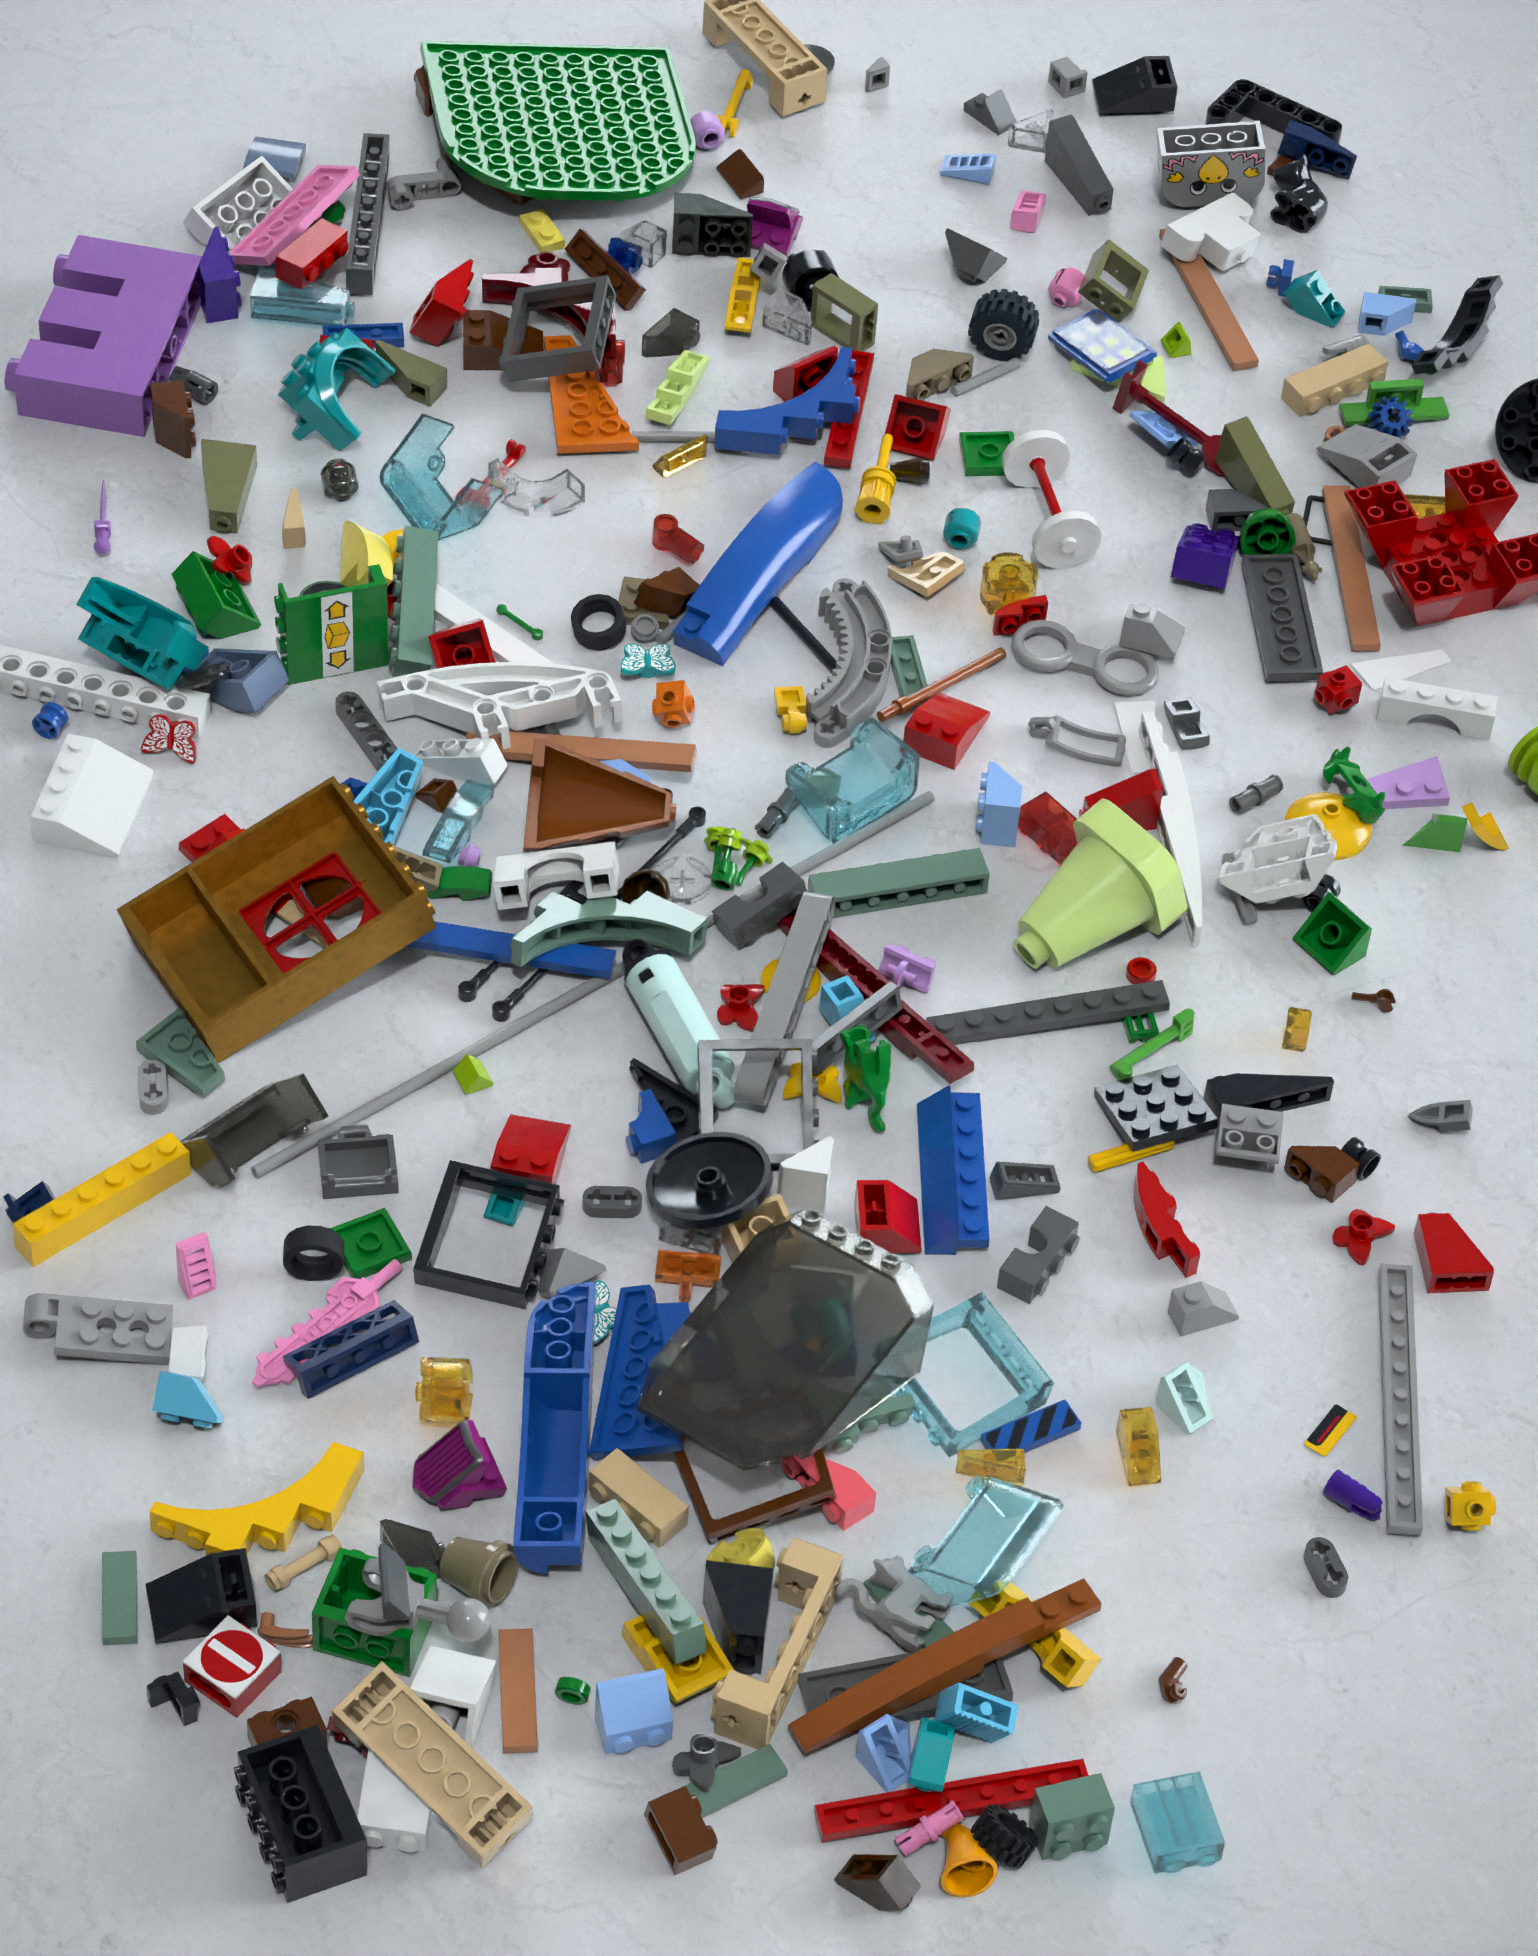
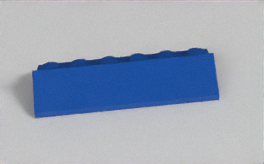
M950 1085L917 1103L924 1254L956 1255L957 1247L989 1248L990 1241L980 1093L951 1092Z

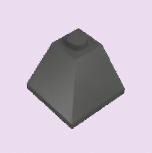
M949 228L945 231L955 267L963 271L962 277L974 283L977 278L986 282L1008 259Z

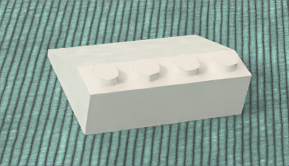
M260 156L196 204L188 213L183 224L206 246L214 227L218 226L221 236H226L230 252L293 189L265 158ZM238 264V265H240V266H242V267H244V268H246V267L249 266V265L245 266V265H243V264Z
M67 734L31 814L33 841L119 858L154 776V770L97 739Z

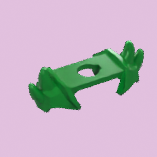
M1345 747L1341 752L1339 749H1335L1329 761L1323 767L1325 781L1330 784L1334 774H1341L1355 792L1343 796V805L1358 811L1361 820L1367 823H1376L1385 811V808L1381 806L1386 793L1382 791L1377 794L1360 772V766L1349 761L1350 747Z

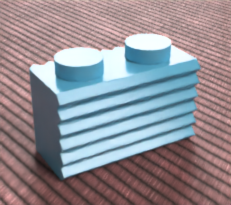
M958 1682L954 1686L951 1685V1687L940 1691L934 1720L955 1725V1730L959 1729L960 1733L964 1731L966 1735L970 1733L972 1737L977 1736L978 1739L982 1738L984 1741L988 1740L989 1743H992L1014 1733L1018 1705Z

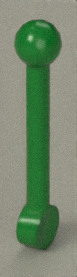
M499 604L496 611L498 614L507 616L530 632L534 640L538 641L543 638V631L541 629H534L509 612L506 605Z

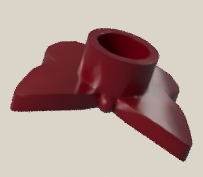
M545 251L530 256L528 265L524 266L520 273H535V268H562V282L568 281L567 272L570 271V263L566 259L558 258L553 252Z

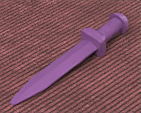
M104 480L101 489L100 520L94 522V532L97 539L94 543V550L98 554L108 553L111 547L108 539L111 537L110 521L106 520V489Z

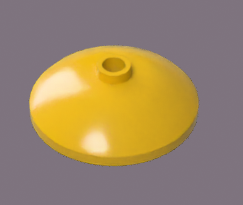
M1318 792L1297 799L1289 807L1285 820L1316 814L1324 824L1325 830L1329 831L1331 838L1335 839L1338 847L1334 860L1351 858L1366 848L1372 834V823L1361 820L1358 811L1343 805V795Z

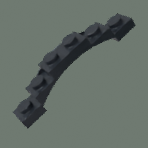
M1500 275L1477 278L1473 285L1465 291L1460 306L1441 340L1431 350L1419 352L1418 358L1412 364L1415 375L1425 373L1432 375L1439 372L1441 368L1447 369L1454 366L1456 362L1462 363L1470 359L1472 353L1489 332L1486 321L1496 308L1493 298L1503 285Z

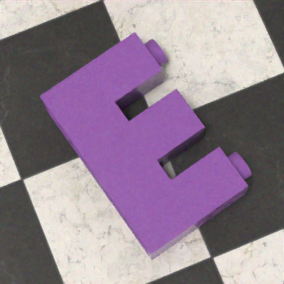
M78 235L69 255L58 254L53 269V283L55 286L38 320L40 340L30 338L21 359L10 358L8 361L4 384L6 390L16 392L18 415L145 437L152 421L150 383L169 381L168 379L177 363L201 306L199 263L202 256Z

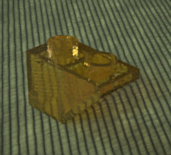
M1152 1407L1120 1410L1116 1436L1128 1486L1161 1483L1159 1433Z

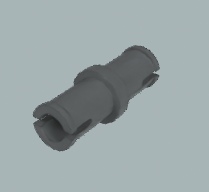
M1272 774L1259 783H1252L1247 786L1245 791L1229 799L1230 808L1234 813L1241 814L1254 805L1260 806L1266 801V798L1283 790V782L1278 775L1274 776Z
M789 786L776 802H772L767 807V813L754 828L760 837L769 839L780 823L787 821L789 812L802 798L799 795L800 792Z

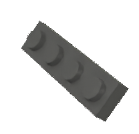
M891 981L815 1040L811 1041V1047H817V1066H812L814 1074H820L845 1054V1043L840 1038V1031L863 1025L869 1029L871 1034L903 1009L899 986Z

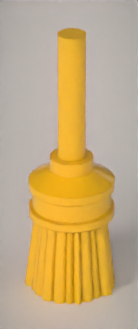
M884 434L882 437L877 465L866 469L862 475L861 492L854 512L866 523L882 524L890 516L891 497L894 494V487L896 485L895 475L887 469L893 437L890 434Z

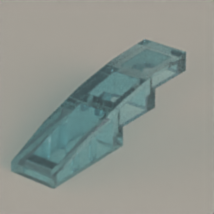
M467 779L454 795L437 822L423 849L422 855L451 863L461 851L462 846H466L470 841L471 831L482 819L483 808L493 798L495 787Z

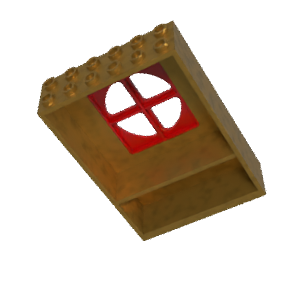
M334 776L116 909L133 943L177 1006L181 1007L186 1019L191 1026L193 1025L198 1036L218 1063L436 928L432 917L436 912L427 899L429 895L420 881L414 882L412 879L414 875L406 862L400 863L398 861V853L390 842L385 843L382 840L384 836L375 822L370 824L367 820L369 816L360 802L355 804L353 801L354 796L346 783L340 785ZM319 878H338L351 884V888L319 908H314L300 890V886L304 882ZM283 895H291L304 912V917L274 936L267 937L265 935V922L270 910ZM356 898L362 899L364 901V911L359 925L354 931L337 940L325 924L324 919ZM310 927L315 928L328 945L322 951L308 958L287 957L277 951L280 945Z

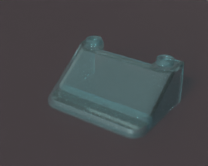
M977 1476L965 1487L967 1496L972 1500L938 1547L932 1549L929 1545H926L918 1550L914 1556L916 1561L908 1571L924 1579L935 1593L939 1595L948 1593L954 1596L952 1607L992 1597L1001 1592L1010 1583L1062 1511L1064 1504L1059 1498L990 1476Z

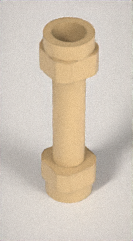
M333 1534L329 1537L326 1536L318 1541L317 1548L285 1567L277 1565L270 1569V1572L264 1575L269 1588L273 1592L279 1589L282 1590L290 1585L291 1578L321 1560L326 1559L328 1562L333 1560L339 1547L343 1548L339 1539Z

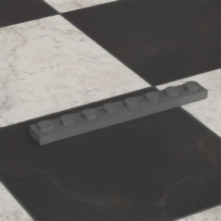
M1163 980L931 1016L926 1017V1021L955 1045L1168 1011L1170 1001Z

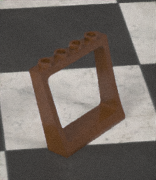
M790 1385L783 1386L772 1391V1398L760 1401L759 1397H753L741 1402L742 1408L736 1411L729 1412L728 1408H723L710 1414L711 1420L699 1424L697 1419H693L679 1425L683 1451L674 1453L712 1544L735 1536L734 1533L740 1530L757 1528L837 1499L804 1386L794 1390L791 1389ZM790 1404H798L820 1475L819 1482L726 1517L713 1519L684 1450L686 1442Z

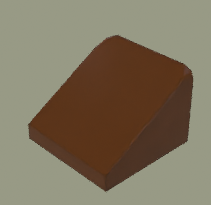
M433 778L415 794L418 800L440 813L446 812L461 798L453 780Z

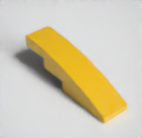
M737 258L724 330L751 333L762 278L750 271V265L754 259Z

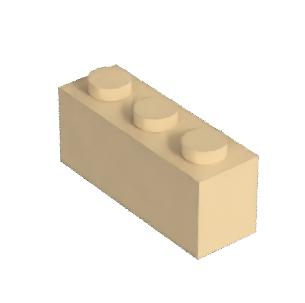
M618 1448L589 1471L588 1490L593 1498L598 1502L604 1503L616 1499L645 1541H651L659 1549L687 1526L689 1506Z

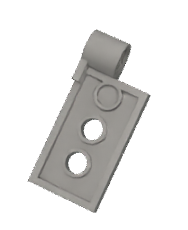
M36 1293L28 1296L25 1300L23 1331L26 1335L36 1339L48 1338L56 1331L54 1355L169 1365L173 1305ZM101 1325H108L114 1331L103 1333L97 1328ZM134 1328H141L147 1334L143 1336L133 1335L130 1332V1330Z

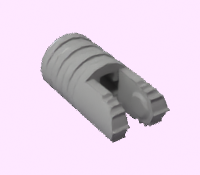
M1360 334L1323 346L1322 352L1327 355L1336 353L1337 356L1369 344V341L1364 335ZM1334 356V357H1331V358H1329V359H1326V360H1324L1323 362L1328 361V360H1330V359H1332V358H1335V357H1337V356Z

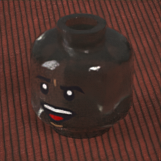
M340 458L328 461L322 468L320 476L323 491L327 497L338 502H344L357 492L359 484L353 464Z

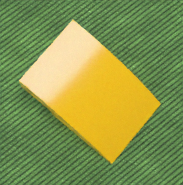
M642 1615L625 1622L621 1635L645 1671L664 1669L669 1698L675 1704L717 1684L719 1680H725L730 1669L735 1671L705 1622L707 1652L677 1665Z

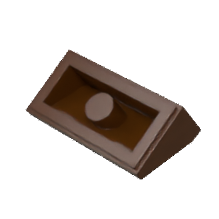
M741 149L736 150L717 166V171L740 199L764 192L763 175Z

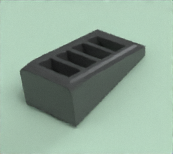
M996 1161L989 1177L995 1199H1012L1059 1193L1061 1189L1054 1165ZM1040 1176H1044L1045 1182H1041Z

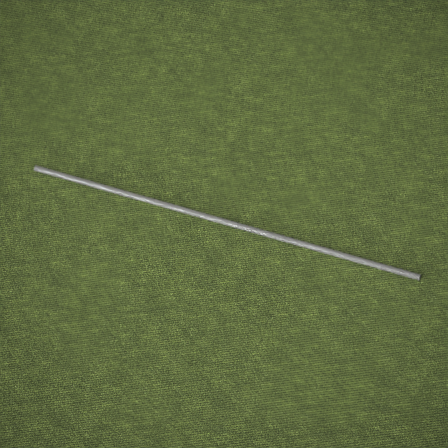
M927 791L792 866L791 869L801 876L932 803L935 800L933 793ZM761 884L740 895L739 898L746 902H754L763 897L764 893ZM712 912L704 915L707 918L706 928L716 923ZM650 945V946H652L655 950H664V951L668 950L667 948H664V947H660V946H656V945ZM623 961L614 965L611 979L593 977L256 1164L251 1167L252 1174L255 1178L263 1176L318 1145V1140L329 1139L338 1134L341 1126H352L453 1070L466 1054L476 1057L625 973L628 966Z

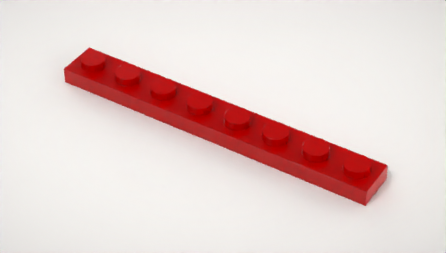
M1077 1759L945 1782L942 1792L935 1790L926 1792L915 1787L817 1804L814 1807V1814L821 1840L826 1842L912 1827L921 1822L919 1818L924 1815L929 1817L952 1800L963 1817L980 1815L989 1804L993 1806L997 1804L1001 1809L1005 1807L1008 1810L1032 1806L1035 1788L1089 1775L1084 1759Z

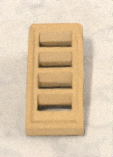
M290 489L282 526L284 549L301 548L306 545L304 520L298 490Z

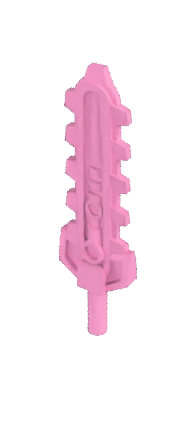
M393 1259L369 1281L364 1277L361 1279L342 1277L328 1290L326 1297L328 1305L322 1310L318 1308L312 1309L309 1312L311 1319L305 1324L297 1322L293 1325L291 1329L294 1333L289 1338L280 1337L275 1340L274 1345L276 1349L270 1354L262 1352L256 1356L259 1364L257 1365L256 1376L252 1384L257 1388L265 1385H276L280 1382L289 1385L295 1379L293 1371L284 1364L283 1356L379 1308L380 1302L377 1290L402 1269L401 1264L396 1259ZM304 1358L298 1361V1363L302 1364L311 1358Z

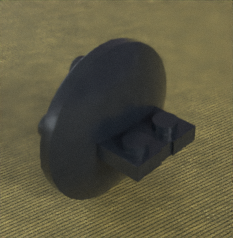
M1538 378L1523 383L1508 395L1499 409L1495 422V443L1501 459L1514 474L1533 483H1538L1531 480L1538 478Z

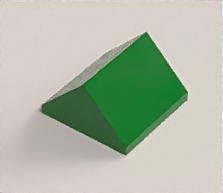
M1328 892L1293 936V939L1326 969L1336 975L1366 957L1372 928L1334 894Z

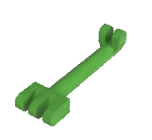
M1187 1008L1173 1016L1172 1026L1111 1064L1110 1070L1115 1078L1119 1081L1132 1077V1065L1172 1039L1180 1043L1192 1035L1194 1011Z

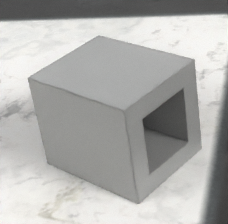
M764 243L752 261L750 271L773 284L786 263L787 256Z

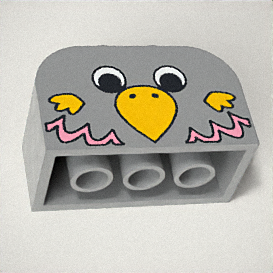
M1260 121L1157 128L1158 166L1162 191L1165 198L1172 204L1180 207L1201 208L1232 192L1245 202H1248L1257 197L1262 191L1265 184V145Z

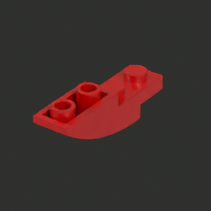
M1143 1161L1138 1163L1134 1182V1206L1145 1240L1158 1260L1170 1256L1186 1278L1197 1274L1201 1256L1198 1246L1191 1242L1184 1234L1179 1221L1174 1219L1177 1209L1175 1198L1162 1187L1154 1171H1150Z

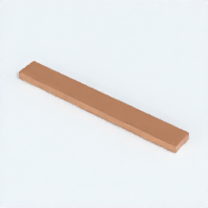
M1160 229L1159 237L1161 241L1166 229ZM1168 252L1232 370L1237 371L1258 367L1259 359L1201 255L1198 254L1197 259L1194 261L1185 262Z
M1323 486L1322 496L1351 651H1380L1381 643L1358 524L1344 496L1345 491L1351 490L1350 486Z
M509 731L511 748L502 749L500 736L498 734L489 736V738H494L504 759L532 761L534 738L548 739L585 757H591L598 761L622 759L637 769L692 772L697 753L696 744ZM467 732L466 739L476 738L474 734Z

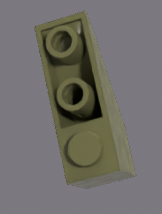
M381 340L376 341V353L396 369L395 374L389 376L407 398L431 407L447 389V368Z

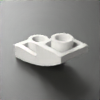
M206 1325L176 1327L173 1329L169 1372L197 1377L201 1382L203 1381L206 1367L204 1351L208 1338Z

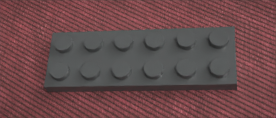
M1298 554L1243 555L1241 563L1266 681L1318 680V676L1323 674V668Z
M915 1652L798 1673L797 1682L806 1712H810ZM1002 1657L984 1664V1671L960 1682L1004 1700H1013L1014 1693ZM939 1693L890 1716L903 1721L935 1716Z

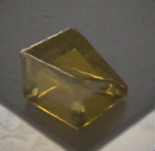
M1289 1007L1282 1043L1283 1049L1304 1052L1309 1036L1311 1010Z

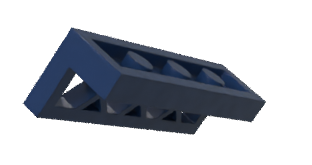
M393 1300L284 1355L283 1360L284 1364L297 1375L301 1393L309 1399L418 1343L419 1338L413 1315ZM393 1313L396 1315L391 1319H383ZM369 1329L363 1333H355L359 1330ZM331 1344H340L334 1348H326ZM304 1358H312L302 1364L298 1363V1361Z

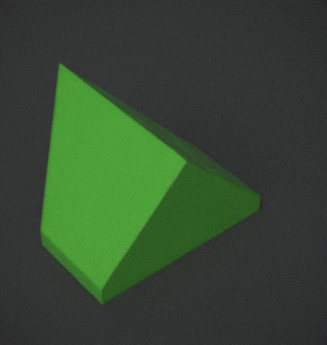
M1432 813V819L1402 846L1460 852L1467 818Z

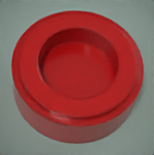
M1134 958L1127 964L1126 978L1131 984L1155 981L1156 965L1147 958Z

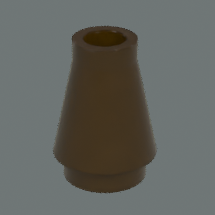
M918 457L890 463V471L893 472L896 479L923 484V481H929L930 462L929 459Z

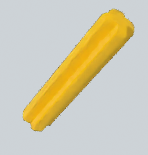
M1175 1140L1137 1151H1132L1128 1144H1123L1089 1155L1088 1166L1092 1172H1098L1173 1149Z

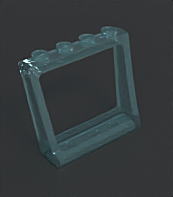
M983 1292L931 1319L877 1343L872 1354L873 1359L876 1361L875 1366L878 1374L882 1377L887 1376L893 1383L895 1396L913 1395L916 1407L911 1413L912 1418L915 1422H922L928 1429L931 1443L934 1446L940 1445L949 1458L979 1442L981 1434L1021 1418L1045 1405L1054 1385L1049 1375ZM966 1328L1019 1396L967 1428L958 1431L952 1427L899 1358L898 1354L957 1329Z

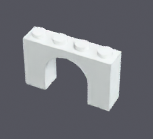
M615 841L497 856L493 885L498 910L528 907L531 891L541 885L563 880L584 882L587 899L616 896L618 891L619 865Z

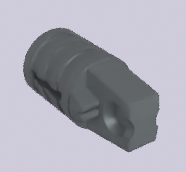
M179 366L174 367L168 379L169 381L183 380L185 391H190L191 397L204 404L211 403L218 392V384L196 371Z

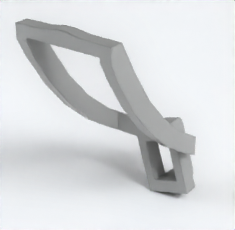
M1058 715L1054 717H1032L1028 723L1031 729L1029 732L1031 737H1046L1045 744L1064 754L1097 764L1119 766L1122 764L1126 737L1124 735L1084 728ZM1047 726L1048 729H1041V727ZM1060 726L1085 737L1117 742L1115 758L1090 754L1057 741Z

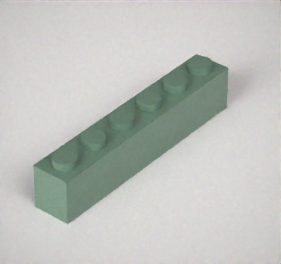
M405 525L402 536H397L394 552L399 553V556L395 559L393 574L397 575V580H394L392 596L396 597V602L392 604L390 616L391 619H395V625L392 624L389 641L394 642V644L390 648L388 664H392V676L394 677L430 670L432 666V649L428 636L433 634L439 531Z
M980 848L812 874L808 877L807 892L835 896L833 918L986 894L990 873Z
M613 1499L585 1510L590 1542L677 1665L706 1653L704 1622L617 1500Z

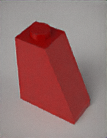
M1149 769L1086 796L1083 809L1079 810V817L1099 800L1107 799L1146 831L1156 830L1163 793L1156 769Z
M1431 1212L1418 1214L1413 1234L1427 1294L1489 1291L1494 1268L1450 1213Z

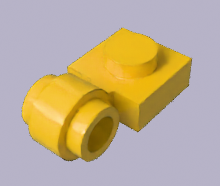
M803 686L774 687L777 714L782 715V731H788V734H801V731L807 729V704Z

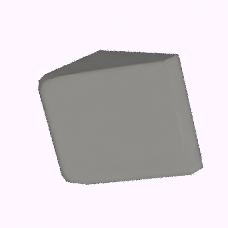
M883 57L878 58L866 70V92L889 86L890 65Z

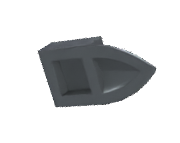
M1471 1100L1438 1102L1420 1107L1411 1112L1408 1117L1422 1124L1438 1126L1440 1132L1470 1130L1473 1107Z

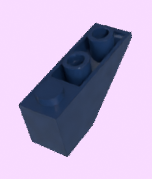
M1292 120L1289 121L1277 153L1293 160H1299L1304 155H1307L1308 165L1346 179L1350 178L1357 159V155L1318 130Z

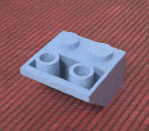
M989 761L988 772L981 774L980 790H984L985 793H979L977 810L983 812V814H977L976 831L981 832L980 844L1015 847L1021 808L1022 785L997 763Z

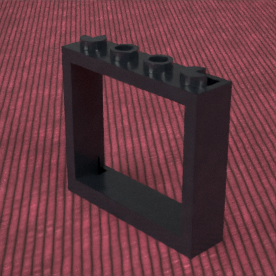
M450 1160L413 1267L415 1284L526 1310L529 1298L534 1299L537 1293L538 1280H535L538 1271L543 1272L546 1265L547 1253H544L546 1245L552 1244L555 1237L556 1226L553 1225L555 1217H561L565 1200L560 1198V1185ZM461 1186L546 1206L520 1288L434 1268Z

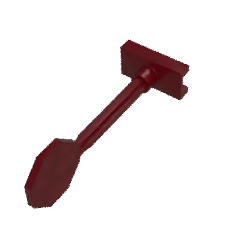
M1139 360L1135 365L1132 375L1128 372L1123 375L1113 409L1122 414L1134 401L1139 404L1143 403L1202 445L1201 451L1205 454L1203 459L1204 466L1218 476H1226L1215 463L1221 435L1208 436L1152 396L1150 391L1142 386L1148 365Z

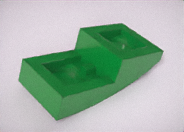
M471 866L442 867L439 887L437 890L428 891L427 893L430 899L458 893L462 901L490 896L492 872L490 869Z

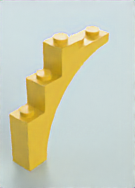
M333 1442L322 1459L303 1478L270 1497L234 1508L202 1510L179 1508L154 1502L149 1511L151 1531L163 1538H173L185 1542L192 1548L205 1549L206 1555L246 1548V1554H248L254 1542L266 1549H276L285 1553L301 1522L314 1529L333 1531L364 1472V1452Z

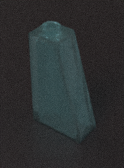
M260 266L250 294L251 318L346 326L349 317L354 316L355 302L350 301L349 289L315 280L301 290L275 278L276 269Z

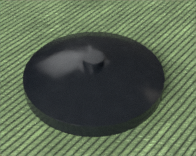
M729 1132L704 1133L686 1138L666 1149L654 1161L648 1171L646 1191L652 1209L666 1222L689 1229H709L733 1223L754 1211L764 1201L771 1189L773 1172L767 1152L751 1138Z

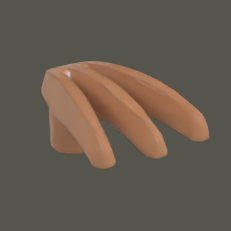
M270 1612L261 1614L260 1627L257 1629V1632L262 1639L292 1648L313 1647V1635L309 1634V1629H288L273 1626L275 1615Z

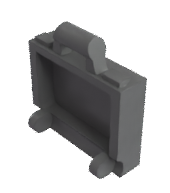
M366 1124L341 1126L338 1139L318 1140L323 1199L399 1193L393 1135L381 1134L372 1136Z

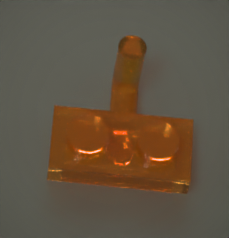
M658 1249L655 1282L679 1285V1300L681 1302H689L692 1297L693 1286L718 1288L722 1255Z

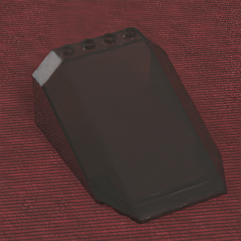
M808 1208L774 1221L754 1236L651 1361L637 1410L743 1471L755 1469L761 1465L779 1464L783 1457L797 1455L799 1459L810 1457L920 1374L934 1304L913 1264L875 1245L872 1241L847 1230L844 1226L828 1220L818 1212Z

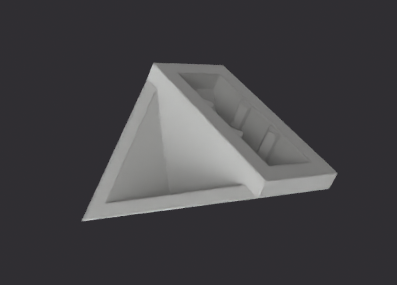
M566 1248L546 1249L544 1253H547V1261L544 1271L540 1272L538 1291L541 1297L556 1295V1290L586 1281L607 1271L604 1264Z

